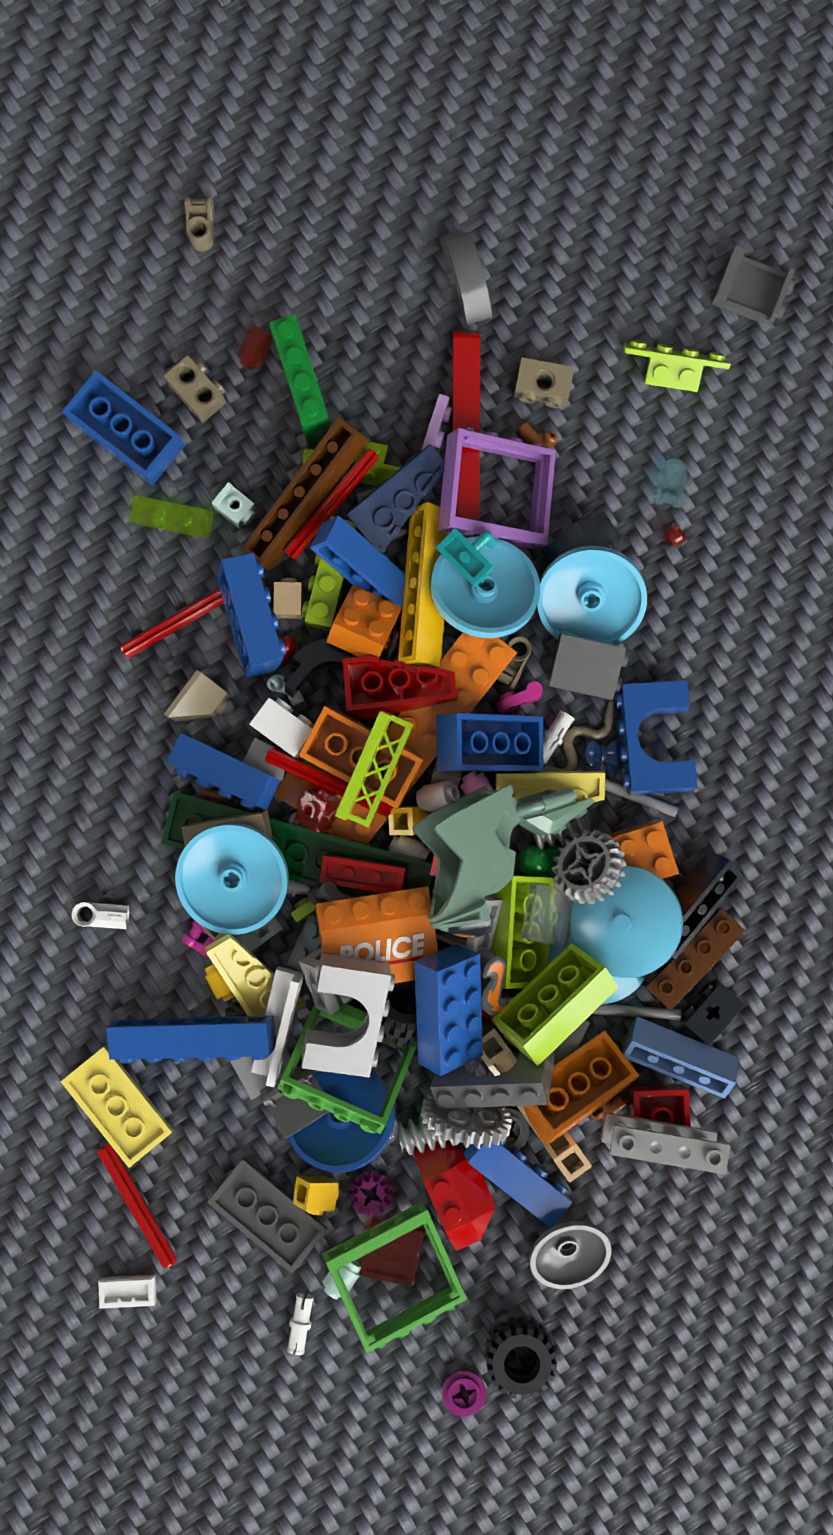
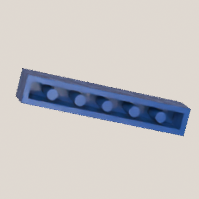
M274 1015L117 1019L106 1027L109 1060H120L121 1063H130L137 1059H146V1062H158L165 1058H172L173 1062H182L189 1058H198L199 1061H210L215 1059V1057H225L227 1061L238 1060L241 1057L263 1060L268 1058L276 1045Z

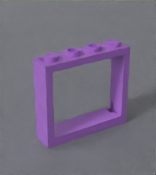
M458 427L457 430L447 435L438 531L451 533L456 528L463 536L475 537L488 530L495 539L504 540L517 547L536 550L547 546L556 450L542 447L541 443L530 445L522 443V439L519 438L503 439L493 432L481 434L474 432V429L471 427L467 429ZM462 446L535 462L529 531L455 516Z

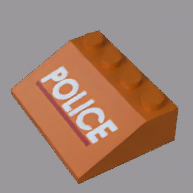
M428 887L317 903L316 915L322 953L390 963L391 974H395L394 984L414 981V961L438 952L435 928L431 927L430 921L427 918L431 910Z

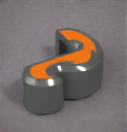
M483 949L478 952L480 954L481 1009L489 1015L495 1016L517 993L511 989H502L507 962L502 957L495 955L491 950Z

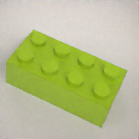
M513 875L512 880L499 892L490 894L503 900L490 949L495 955L502 957L507 962L502 988H525L549 965L553 878Z
M571 943L492 1018V1021L512 1045L538 1066L618 989V986L606 967Z

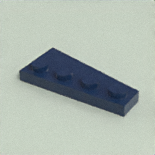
M429 444L345 514L362 536L367 538L370 544L379 552L384 553L391 540L400 532L402 525L417 509L419 502L428 494L443 474L445 462L434 447Z

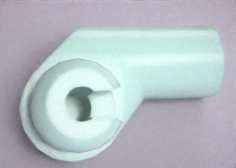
M273 675L267 681L268 688L271 691L287 694L284 692L286 682L283 680L285 676ZM300 690L293 698L288 695L292 706L304 702Z

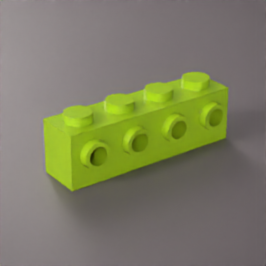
M346 520L350 524V526L358 532V529L355 527L352 521ZM316 554L315 565L318 566L316 576L311 575L308 591L312 593L310 601L304 602L301 616L305 617L307 626L330 632L333 621L338 613L346 579Z

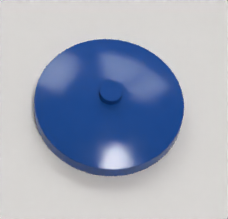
M371 1069L370 1077L312 1070L324 1093L379 1116L389 1089L383 1079L373 1069ZM394 1105L381 1134L366 1132L361 1129L359 1124L352 1121H341L334 1116V1113L328 1112L288 1139L297 1154L314 1167L328 1172L353 1171L370 1163L385 1148L394 1126Z

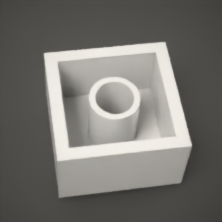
M268 698L249 725L294 758L300 759L301 757L298 755L314 724L301 714L298 718L291 713L294 710L278 698L276 701Z

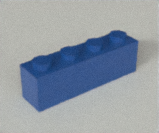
M340 516L323 522L310 549L352 585L402 607L405 572L396 567L385 554L379 552L370 544L367 538L361 536Z
M180 733L167 760V763L175 766V773L189 778L190 774L198 777L196 783L208 789H211V786L214 785L220 788L218 794L233 800L234 796L242 799L241 805L253 811L257 807L267 810L281 781Z
M507 1140L505 1142L500 1141L499 1145L491 1143L490 1148L481 1144L479 1149L474 1144H470L463 1153L468 1163L550 1228L556 1224L572 1204L567 1195L569 1190L561 1182L549 1180L547 1178L548 1173L537 1163L534 1166L526 1161L528 1157L520 1149L514 1147L512 1150L506 1145Z

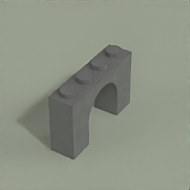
M554 1051L538 1066L520 1052L517 1063L510 1070L493 1077L473 1075L475 1060L442 1076L434 1073L431 1090L436 1107L467 1108L547 1105L556 1059Z

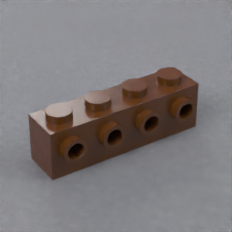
M718 907L676 959L670 958L663 966L647 974L644 978L646 981L642 985L671 1011L746 931L723 908Z

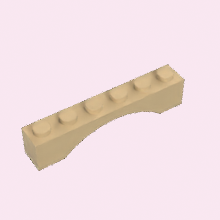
M491 1025L482 1032L483 1056L481 1058L494 1076L510 1070L517 1063L518 1059L495 1026ZM517 1106L520 1112L527 1120V1122L530 1124L524 1107ZM532 1127L569 1183L592 1167L569 1131L546 1146Z

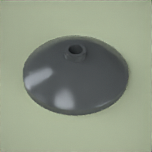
M581 1221L561 1223L548 1229L536 1240L529 1254L530 1268L534 1277L545 1286L555 1289L576 1288L591 1282L605 1270L611 1258V1244L606 1233L594 1224Z

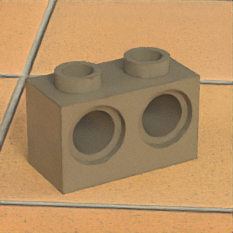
M187 355L168 371L164 378L169 387L203 424L226 404L223 396L225 390L215 379L212 382L206 376L208 372L199 360L193 362ZM187 374L195 375L194 379L190 382L182 381L183 377ZM208 393L212 395L208 402L199 401L203 394Z

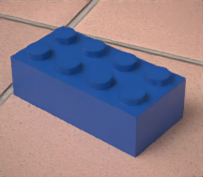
M96 370L62 411L69 422L151 486L155 484L185 446L179 434Z
M254 553L222 559L217 574L245 678L277 671L282 662L283 655L286 654L284 642L282 639H278L275 630L278 629L277 617L269 609L268 603H271V597L268 587H263L262 584L263 568L260 561L256 562Z
M466 713L436 715L437 771H544L543 717Z
M455 944L415 960L418 1064L442 1076L483 1056L480 954Z

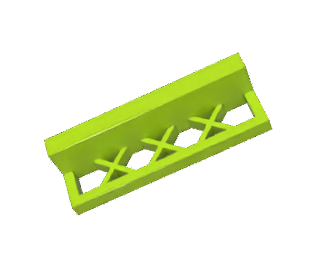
M386 711L379 712L337 809L336 817L343 820L350 819L368 828L370 827L413 728V723ZM391 721L406 727L402 737L393 742L390 741L387 734ZM385 737L387 744L380 746ZM399 742L397 749L394 752L392 745ZM389 747L393 757L391 763L380 768L375 756L378 750ZM372 763H374L376 770L369 772ZM388 768L383 778L381 771ZM377 773L381 786L379 790L368 793L364 783L366 777ZM362 789L364 792V796L358 798L360 791ZM377 794L372 804L370 796ZM365 798L370 807L366 819L351 813L355 803Z

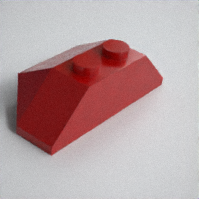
M436 1141L435 1150L432 1151L426 1143L423 1153H420L418 1148L414 1147L413 1154L423 1182L455 1250L458 1251L482 1240L496 1207L482 1173L468 1163L463 1154L464 1149L453 1146L450 1143L446 1142V1147L442 1148L438 1141Z

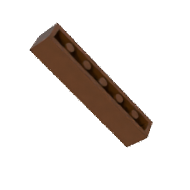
M338 417L241 550L246 554L254 553L256 562L260 561L263 567L273 570L285 554L284 549L324 502L369 442V439L345 420Z

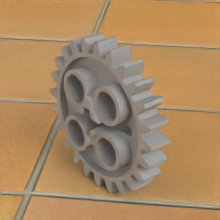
M429 1093L428 1097L424 1098L421 1111L422 1123L427 1124V1130H434L433 1135H443V1141L452 1139L454 1140V1145L462 1142L467 1148L470 1144H474L479 1149L481 1144L490 1148L491 1143L499 1145L500 1141L505 1142L506 1136H509L512 1118L509 1117L510 1112L505 1111V1106L437 1108L433 1094Z

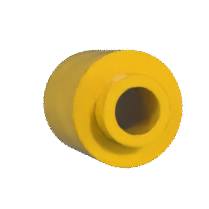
M214 964L204 969L207 974L205 978L216 999L222 997L225 1002L235 997Z

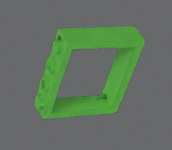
M339 1000L337 1002L340 1010L332 1015L317 1009L314 1004L277 1089L281 1090L288 1098H300L307 1101L308 1105L316 1110L322 1111L325 1109L332 1112L341 1121L355 1122L366 1132L381 1134L386 1126L418 1043L415 1041L413 1047L403 1044L401 1048L396 1047L397 1043L391 1042L390 1046L403 1051V1055L379 1116L374 1115L291 1078L302 1055L306 1030H313L319 1015L353 1030L362 1024L367 1015V1012L348 1004L343 1005Z
M422 1202L322 1253L366 1353L378 1347L382 1349L387 1342L396 1337L402 1338L408 1335L413 1328L420 1324L432 1322L437 1315L446 1310H454V1306L467 1300L430 1214ZM423 1225L449 1287L366 1331L338 1269Z

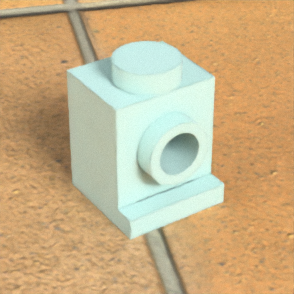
M229 482L212 501L215 510L239 529L244 524L248 525L256 515V512H254L257 509L255 504ZM235 501L240 503L238 509L231 508Z

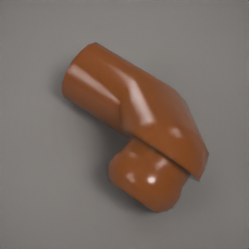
M528 422L518 429V433L530 445L541 443L542 447L551 449L558 440L557 434L554 431L549 430L545 433H536Z

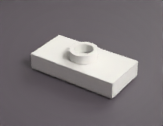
M155 1275L100 1277L98 1280L99 1309L155 1306L156 1304Z

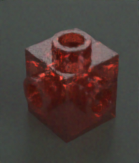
M322 787L306 790L299 799L300 806L294 819L315 833L330 829L332 823L337 819L335 814L341 799L334 796L333 792Z

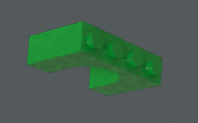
M294 314L271 321L269 324L308 445L322 440L331 427L303 336Z

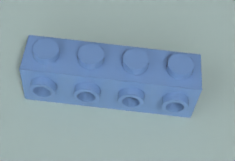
M636 1017L627 1031L623 1055L628 1060L724 1099L736 1084L738 1057L640 1017Z

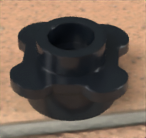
M228 1001L229 1008H225L226 1016H245L244 1009L239 1002Z

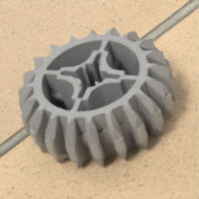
M595 829L592 833L589 830H584L582 836L574 833V840L572 841L565 839V848L557 847L561 854L559 857H553L554 862L558 864L551 868L553 873L556 874L553 879L559 885L560 892L565 894L570 900H575L580 904L585 902L594 904L596 898L599 901H604L605 893L614 895L612 890L614 885L621 887L620 882L617 880L619 877H625V872L621 870V868L627 866L626 861L622 859L625 854L619 848V843L616 840H612V837L607 833L602 834ZM603 849L604 852L591 854L589 850ZM587 880L589 884L578 886L575 884V881Z

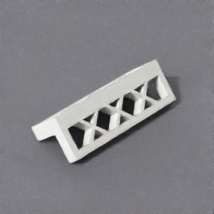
M279 966L275 972L265 1015H274L275 1049L268 1058L254 1060L251 1071L252 1073L267 1076L266 1086L270 1087L275 1086L280 1076L304 978L302 972Z

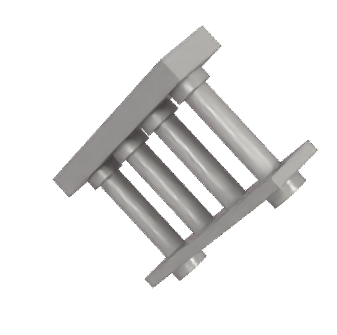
M605 1112L601 1141L611 1144L610 1155L726 1175L730 1144L716 1142L718 1134L716 1131Z

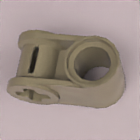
M186 196V230L190 243L197 251H207L214 242L213 221L215 214L213 197L207 196V199H191L190 196ZM198 232H205L202 236H195Z
M524 637L513 638L508 643V646L512 647L514 644L520 643L525 646L526 654L522 657L514 656L503 670L508 675L501 673L497 678L500 682L508 685L512 691L524 670L523 667L532 650L530 642Z

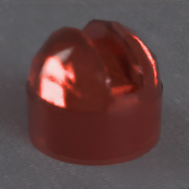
M672 524L663 536L664 542L666 543L670 540L669 547L673 548L679 547L687 540L685 533L675 524Z

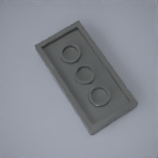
M244 1157L207 1202L291 1274L328 1229L314 1215L294 1205L293 1198Z

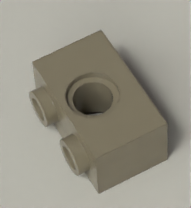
M521 357L514 397L519 398L520 401L525 403L544 402L552 408L566 406L569 399L574 367ZM544 380L549 383L550 387L542 389L537 385V382Z

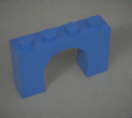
M687 680L622 684L619 693H615V706L621 712V719L617 720L618 735H623V746H620V760L625 762L626 772L622 773L623 788L628 790V795L694 791L698 788L695 760L678 762L656 761L642 750L638 740L640 723L646 717L654 714L685 712L690 707Z

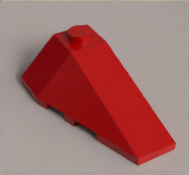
M375 656L343 659L346 709L349 717L355 720L377 718L380 711L396 714L458 700L454 671L427 666L418 667L396 660L395 662L382 660Z

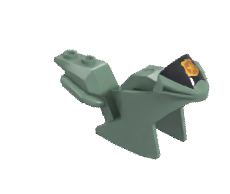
M511 784L492 791H488V788L484 786L434 811L413 826V831L438 859L431 910L427 917L431 927L461 937L483 936L491 924L487 904L484 901L485 896L499 892L512 880L514 875L516 852L509 849L512 829L518 824L535 834L560 833L567 828L566 823L571 819H578L588 812L586 808L592 805L594 800L592 798L575 800L577 794L573 789L564 788L560 791L546 790L515 799L512 797L513 788Z

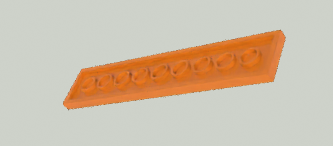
M463 632L440 661V667H436L455 672L458 700L405 711L399 714V718L414 724L405 747L426 758L409 791L437 756L436 715L470 714L517 654L515 650L498 637L481 638ZM393 722L388 728L387 734L390 739L398 740L402 737L406 727ZM337 795L312 827L368 844L388 817L375 813L369 828L350 819L343 820L336 817L335 814L343 798ZM355 803L351 813L366 819L370 809Z

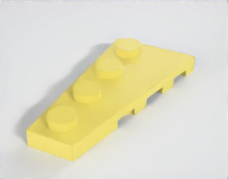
M604 771L495 772V790L511 784L513 788L512 797L515 799L546 790L560 791L561 789L569 788L573 789L577 794L575 800L592 798L594 802L605 800Z
M229 933L204 947L207 955L248 1016L265 1015L275 973ZM300 995L296 1011L306 1006L305 1000Z

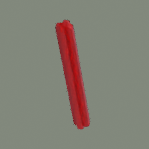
M369 448L363 453L286 546L284 551L291 558H297L319 531L322 523L331 517L378 460L379 456L372 449Z
M220 588L121 644L120 649L124 656L127 658L134 656L224 604Z
M270 748L265 757L267 763L343 797L349 784L336 776L275 748ZM363 790L360 791L358 798L364 796ZM370 796L371 801H372V804H373V802H374V800H375V797H374V796ZM366 798L356 802L357 804L367 809H370ZM380 801L376 813L388 817L393 807Z
M110 1143L101 1147L97 1154L163 1268L172 1266L177 1261V1257L117 1152Z

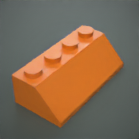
M603 1031L554 1065L547 1105H527L523 1107L530 1124L547 1146L631 1086L639 1074L606 1031Z

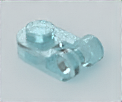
M670 459L661 466L658 474L654 504L662 505L667 503L672 504L674 508H681L687 477V468L682 461ZM665 488H675L674 494L665 492Z

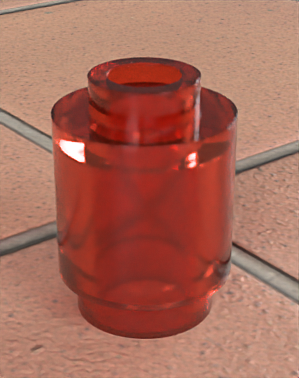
M253 327L251 331H248L237 354L240 363L251 370H254L255 367L261 368L272 345V335L259 327Z

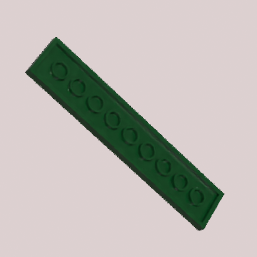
M176 790L173 792L161 843L184 850L182 826L194 822L253 813V811ZM269 816L273 841L285 858L289 880L313 887L321 886L323 883L319 882L323 855L329 854L406 867L403 890L428 887L430 891L433 876L430 875L431 861ZM337 886L338 891L349 894L353 898L382 894L380 892Z

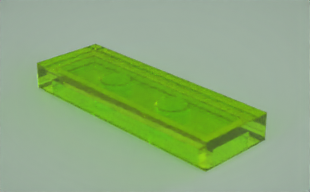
M135 495L130 522L209 539L215 513L210 510Z

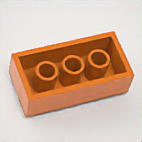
M324 706L298 756L349 783L372 728L331 706ZM385 737L380 746L387 744ZM399 743L392 745L394 752L396 751ZM404 746L381 801L396 809L399 808L426 758ZM389 747L378 750L375 756L380 768L389 765L393 758ZM372 763L369 772L376 770L374 763ZM388 768L381 771L383 778ZM374 773L366 777L364 783L368 793L379 790L381 781L378 774Z

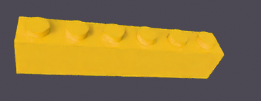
M429 502L417 506V509L410 516L398 661L418 667L436 668L440 667L442 659L444 618L433 602L430 582L434 565L441 555L436 547L450 533L438 531L440 507Z

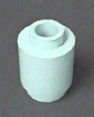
M356 1260L338 1269L348 1292L360 1276L359 1271L362 1267ZM329 1271L323 1280L324 1291L330 1297L337 1300L341 1296Z

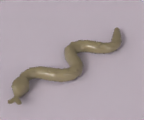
M612 700L608 702L604 726L601 729L596 730L587 726H573L566 731L562 740L563 749L568 760L567 766L560 769L544 765V771L577 770L578 757L573 746V740L577 736L601 739L608 735L614 723V702Z

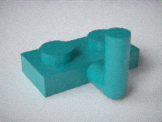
M455 528L436 547L474 587L495 569L479 552L485 545L493 548L497 544L495 537L488 530L484 531L471 544Z

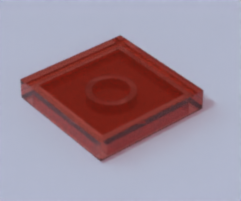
M371 1218L369 1229L380 1224L383 1220ZM415 1228L364 1255L361 1262L362 1268L359 1272L360 1276L413 1287L424 1229Z

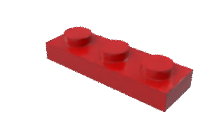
M324 854L319 883L332 881L337 886L380 893L402 891L406 867Z

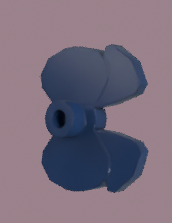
M612 740L606 746L600 747L596 741H588L583 749V759L586 764L584 766L585 771H600L601 762H605L609 776L613 777L619 774L623 768L620 760V746H622V743L618 740Z

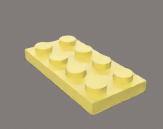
M106 1045L61 1081L129 1168L174 1131L118 1060H109V1051Z

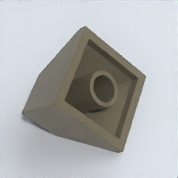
M197 670L164 715L176 722L215 717L217 713L222 714L230 704L228 699L231 695Z

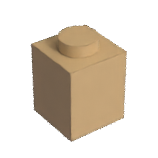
M282 578L281 582H274V613L277 619H303L301 616L303 609L302 583L297 582L295 578Z

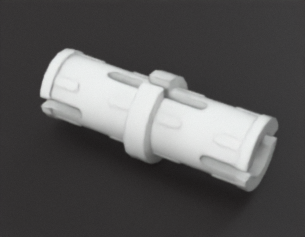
M561 710L548 730L545 729L543 733V758L545 765L556 747L563 743V736L575 720L572 716Z
M305 1293L296 1294L294 1316L290 1319L289 1323L291 1333L287 1352L293 1354L296 1343L295 1355H302L305 1352L307 1330L311 1328L309 1318L314 1296L307 1294L305 1303Z

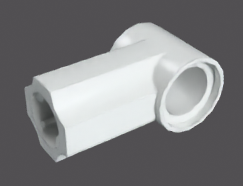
M82 902L73 908L72 919L74 923L82 927L127 929L129 905ZM85 906L89 907L93 912L92 919L88 922L83 921L80 917V911Z

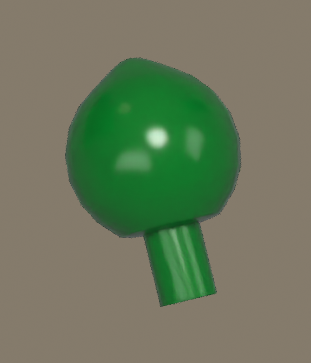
M555 843L553 848L549 846L544 848V850L540 849L538 845L528 846L519 857L520 871L527 876H544L551 868L552 857L560 853L557 848L559 846Z

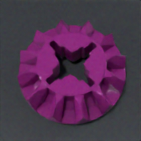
M365 1171L359 1174L350 1186L349 1196L352 1206L360 1214H366L370 1217L382 1214L390 1206L393 1198V1188L389 1179L377 1171ZM378 1184L376 1195L379 1196V1199L371 1198L370 1201L368 1200L365 1203L367 1194L364 1190H371L372 1187Z
M469 1369L467 1371L457 1370L450 1377L447 1376L446 1382L442 1387V1398L446 1408L451 1413L461 1417L476 1414L483 1407L486 1400V1388L480 1376L472 1373ZM461 1383L465 1386L466 1390H472L468 1392L467 1403L462 1395H457L460 1392Z

